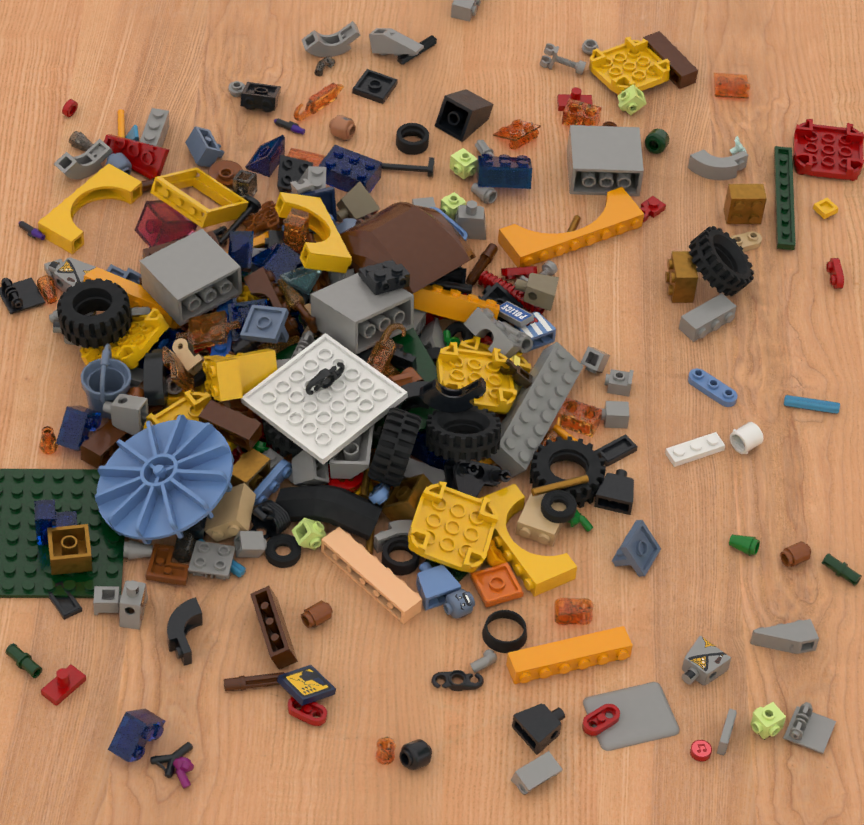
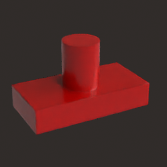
M578 87L572 88L571 95L558 94V111H592V95H581L582 90Z
M70 664L66 669L61 668L56 672V677L41 689V695L57 706L86 681V675Z

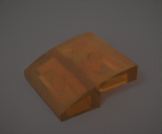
M166 346L162 347L163 364L170 369L171 380L185 392L189 390L196 392L192 374L185 369L174 352Z

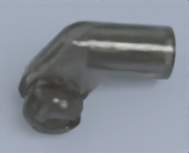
M326 56L316 65L315 75L322 76L324 68L326 66L329 68L334 66L335 60L331 56Z

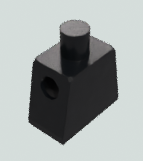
M618 469L616 474L607 473L596 493L594 507L631 515L634 479L627 477V472L623 469Z
M539 704L514 714L512 728L537 755L559 736L561 730L560 721L565 718V714L559 707L550 711L545 704Z

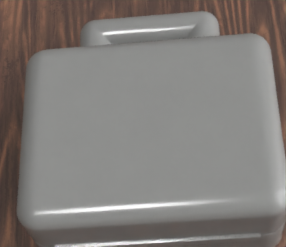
M657 682L589 696L583 700V706L587 715L604 704H614L620 710L619 721L599 735H596L601 748L605 751L675 736L680 731L662 687ZM611 713L605 714L607 718L613 717Z

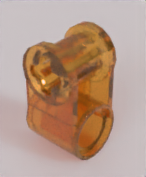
M588 598L557 599L554 602L555 622L560 625L589 624L593 618L591 613L594 607L593 602Z

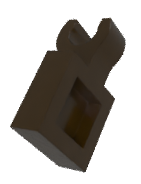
M506 360V364L509 366L508 369L500 366L499 371L503 375H512L517 385L527 389L532 384L533 376L519 365L516 366L512 360Z

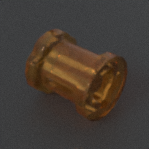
M390 737L380 738L376 745L378 748L376 759L380 764L388 765L394 761L396 745Z

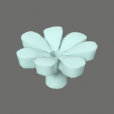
M737 136L734 140L735 147L730 149L731 154L735 155L742 151L747 153Z

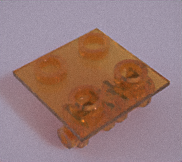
M714 73L715 97L749 99L748 90H750V83H748L747 75Z
M518 119L514 120L507 127L500 128L493 136L510 140V148L516 150L536 139L539 135L537 129L541 125Z

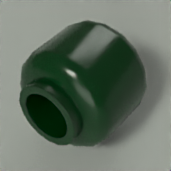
M653 129L645 138L646 149L654 154L663 152L669 144V135L663 129Z

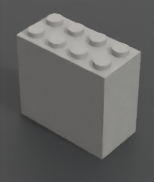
M570 125L567 144L569 193L607 195L608 191L623 187L629 196H640L644 172L640 127Z
M203 229L140 260L142 287L179 326L242 294L241 267Z
M358 273L312 293L311 316L316 318L318 331L328 334L356 355L414 327V295L403 288L374 295Z

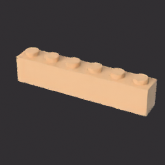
M338 527L321 539V552L402 624H405L421 612V596L417 592L412 591L403 580L397 578L390 568L381 564L378 558L374 555L372 556L362 544L357 543L348 532Z

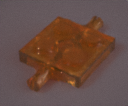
M225 310L189 318L187 332L177 333L176 339H188V342L193 345L194 350L227 343L229 331L240 328V322L237 320L228 323Z

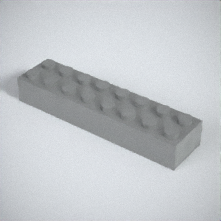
M558 342L542 351L530 372L533 376L532 384L527 389L522 386L514 400L513 406L501 423L500 449L497 450L495 455L491 454L490 458L503 470H509L512 478L524 472L529 466L534 452L537 451L538 446L544 439L584 367Z

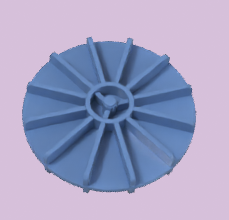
M178 415L176 420L153 425L150 420L147 421V428L135 434L126 442L119 439L116 442L119 448L113 453L105 466H99L97 471L100 474L95 501L105 522L118 535L142 540L144 544H151L154 539L166 538L175 534L181 539L184 537L183 531L194 526L203 518L208 517L212 519L214 515L211 511L220 502L225 492H231L232 485L230 481L234 457L226 439L212 424L187 420L184 415Z

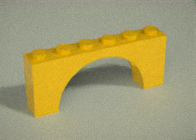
M107 164L92 178H89L85 184L77 188L73 194L65 198L61 204L53 208L49 214L41 218L38 222V230L45 235L46 240L73 255L84 245V232L72 220L76 212L88 203L103 199H115L132 204L142 196V182L113 165Z
M280 192L275 205L279 217L305 225L322 239V242H305L300 255L304 268L346 273L352 263V257L321 198Z
M516 484L479 498L481 500L484 497L490 499V503L495 508L496 513H499L492 538L495 540L496 547L502 551L506 561L512 565L514 573L520 576L525 588L528 591L530 590L534 597L576 578L577 566L567 553L556 556L536 555L522 549L511 539L506 525L516 513L524 509L525 496Z

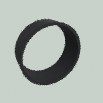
M496 611L485 622L482 631L483 640L489 648L496 652L509 653L517 651L524 646L527 640L526 623L514 611ZM506 618L519 623L524 631L516 640L501 641L489 633L487 625L493 620Z

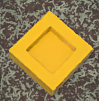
M829 198L814 203L813 209L823 219L838 213L839 209Z

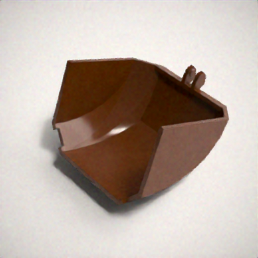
M397 202L374 215L367 214L364 216V220L358 219L355 226L340 233L352 257V263L348 269L354 268V273L356 274L359 268L393 260L397 265L402 264L410 273V285L403 289L411 294L476 257L464 238L442 214L432 208L417 206L408 202Z

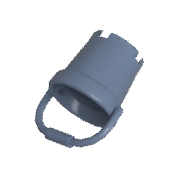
M107 343L102 351L101 358L86 365L80 375L82 388L88 400L89 412L94 418L101 421L102 418L111 419V414L103 412L105 401L113 402L119 394L127 395L132 381L130 369L123 362L112 359L111 345Z

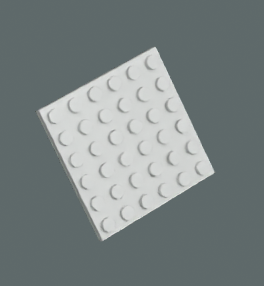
M325 333L241 398V403L319 462L325 464L388 413L389 408L396 407L408 398V392ZM338 362H342L345 365L342 375L330 387L326 389L321 387L318 391H314L315 386L311 388L313 394L308 395L305 389L308 382L322 369L327 368L329 370L332 366H336L337 371L339 369L337 366Z

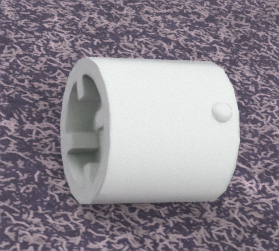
M748 422L737 430L733 429V432L730 434V442L733 448L740 454H748V451L760 445L764 440L761 429L753 422Z

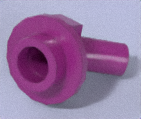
M186 757L174 759L175 773L183 789L191 786L186 773L192 771L194 765Z

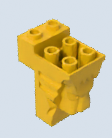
M262 349L247 353H237V355L226 354L225 357L219 355L204 356L202 368L204 373H206V381L204 382L206 392L212 395L214 400L218 401L243 398L244 394L248 393L277 370L275 350Z

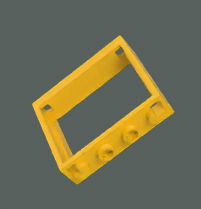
M197 167L155 177L150 191L151 194L201 228L238 219L247 209L249 203ZM193 186L220 204L221 207L208 209L180 189Z

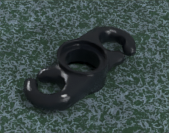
M338 362L337 366L339 369L337 371L336 366H332L329 370L327 368L322 369L308 382L305 389L306 393L312 395L313 391L311 388L315 386L314 391H318L321 387L324 389L330 387L342 375L345 365L342 362Z
M461 670L434 674L431 683L434 687L439 688L440 684L437 683V679L441 678L445 681L442 684L443 688L449 687L453 691L476 690L483 685L484 679L479 673H476L475 677L478 679V682L473 683L470 681L473 674H465ZM458 677L461 678L463 682L461 684H455L453 683L452 679Z

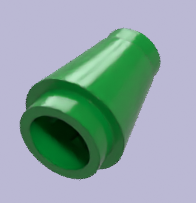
M732 534L729 546L751 556V554H757L760 540L752 536Z

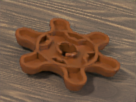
M270 200L261 205V211L254 215H249L242 224L247 227L244 232L248 236H253L267 228L270 230L279 229L284 224L283 220L285 218L279 217L275 209L276 203L274 204Z

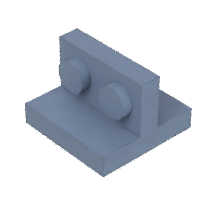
M252 305L240 333L241 339L268 343H287L289 335L284 325L289 314L288 309Z
M643 520L635 521L612 559L615 567L631 565L639 577L647 574L661 550Z

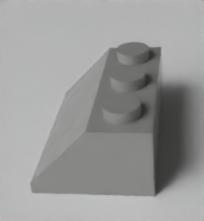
M374 425L330 459L331 478L351 479L370 467Z

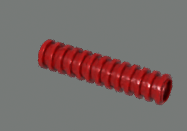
M486 270L479 276L478 285H483L486 288L488 285L492 287L498 282L527 311L531 310V313L539 312L541 315L545 311L543 308L524 302L525 292L515 290V285L513 286L511 283L503 281L502 278L498 279V276H494Z

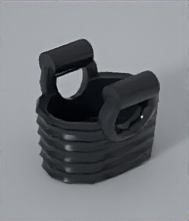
M266 500L253 507L251 521L254 526L250 531H256L259 528L266 530L267 533L264 535L266 540L269 537L281 534L291 525L288 512L272 500Z

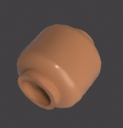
M337 115L329 123L331 134L337 138L347 140L355 134L356 126L351 118Z

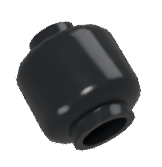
M421 739L414 740L402 746L399 755L400 761L403 766L410 770L419 769L430 763L432 749L425 741Z

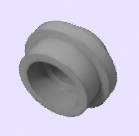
M587 39L582 44V51L590 55L592 50L599 48L597 42L592 39Z
M235 81L229 84L228 90L232 96L240 97L245 85L242 82Z

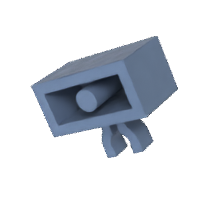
M195 126L185 142L195 163L201 167H211L218 157L222 158L225 153L223 150H220L221 145L216 143L211 131Z

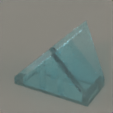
M302 266L281 274L280 279L291 287L309 295L322 270L306 269Z

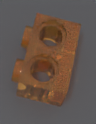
M569 98L563 111L562 124L567 126H598L602 107Z
M294 208L291 209L284 222V249L301 254L303 250L302 244L307 240L306 235L309 233L310 213Z
M566 397L558 413L557 425L593 438L601 420L602 409Z

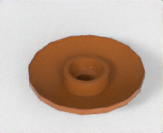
M222 160L212 164L208 172L209 176L224 186L237 184L242 180L244 174L242 167L230 160Z

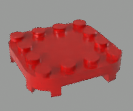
M806 119L805 123L797 124L793 138V164L796 168V173L799 175L805 174L856 181L861 174L864 164L863 132L853 128L854 124L847 123L846 128L813 124V119Z

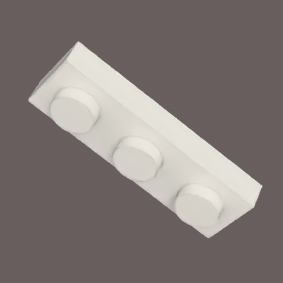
M714 432L666 448L665 454L672 465L676 467L724 451L725 444L719 435Z

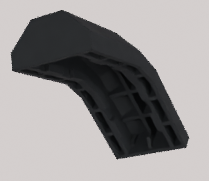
M331 485L281 488L276 499V503L288 512L291 522H300L303 518L326 522L366 540H369L382 511L381 505L373 504L370 500L351 491Z

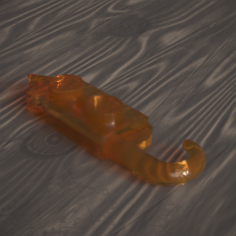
M331 83L309 98L305 111L299 114L303 104L301 103L297 106L293 114L294 119L301 121L311 114L314 115L336 100L337 95L344 86Z
M393 323L384 330L366 362L382 374H384L396 351L395 342L389 338L392 332L400 329L402 337L406 335V328L401 323Z

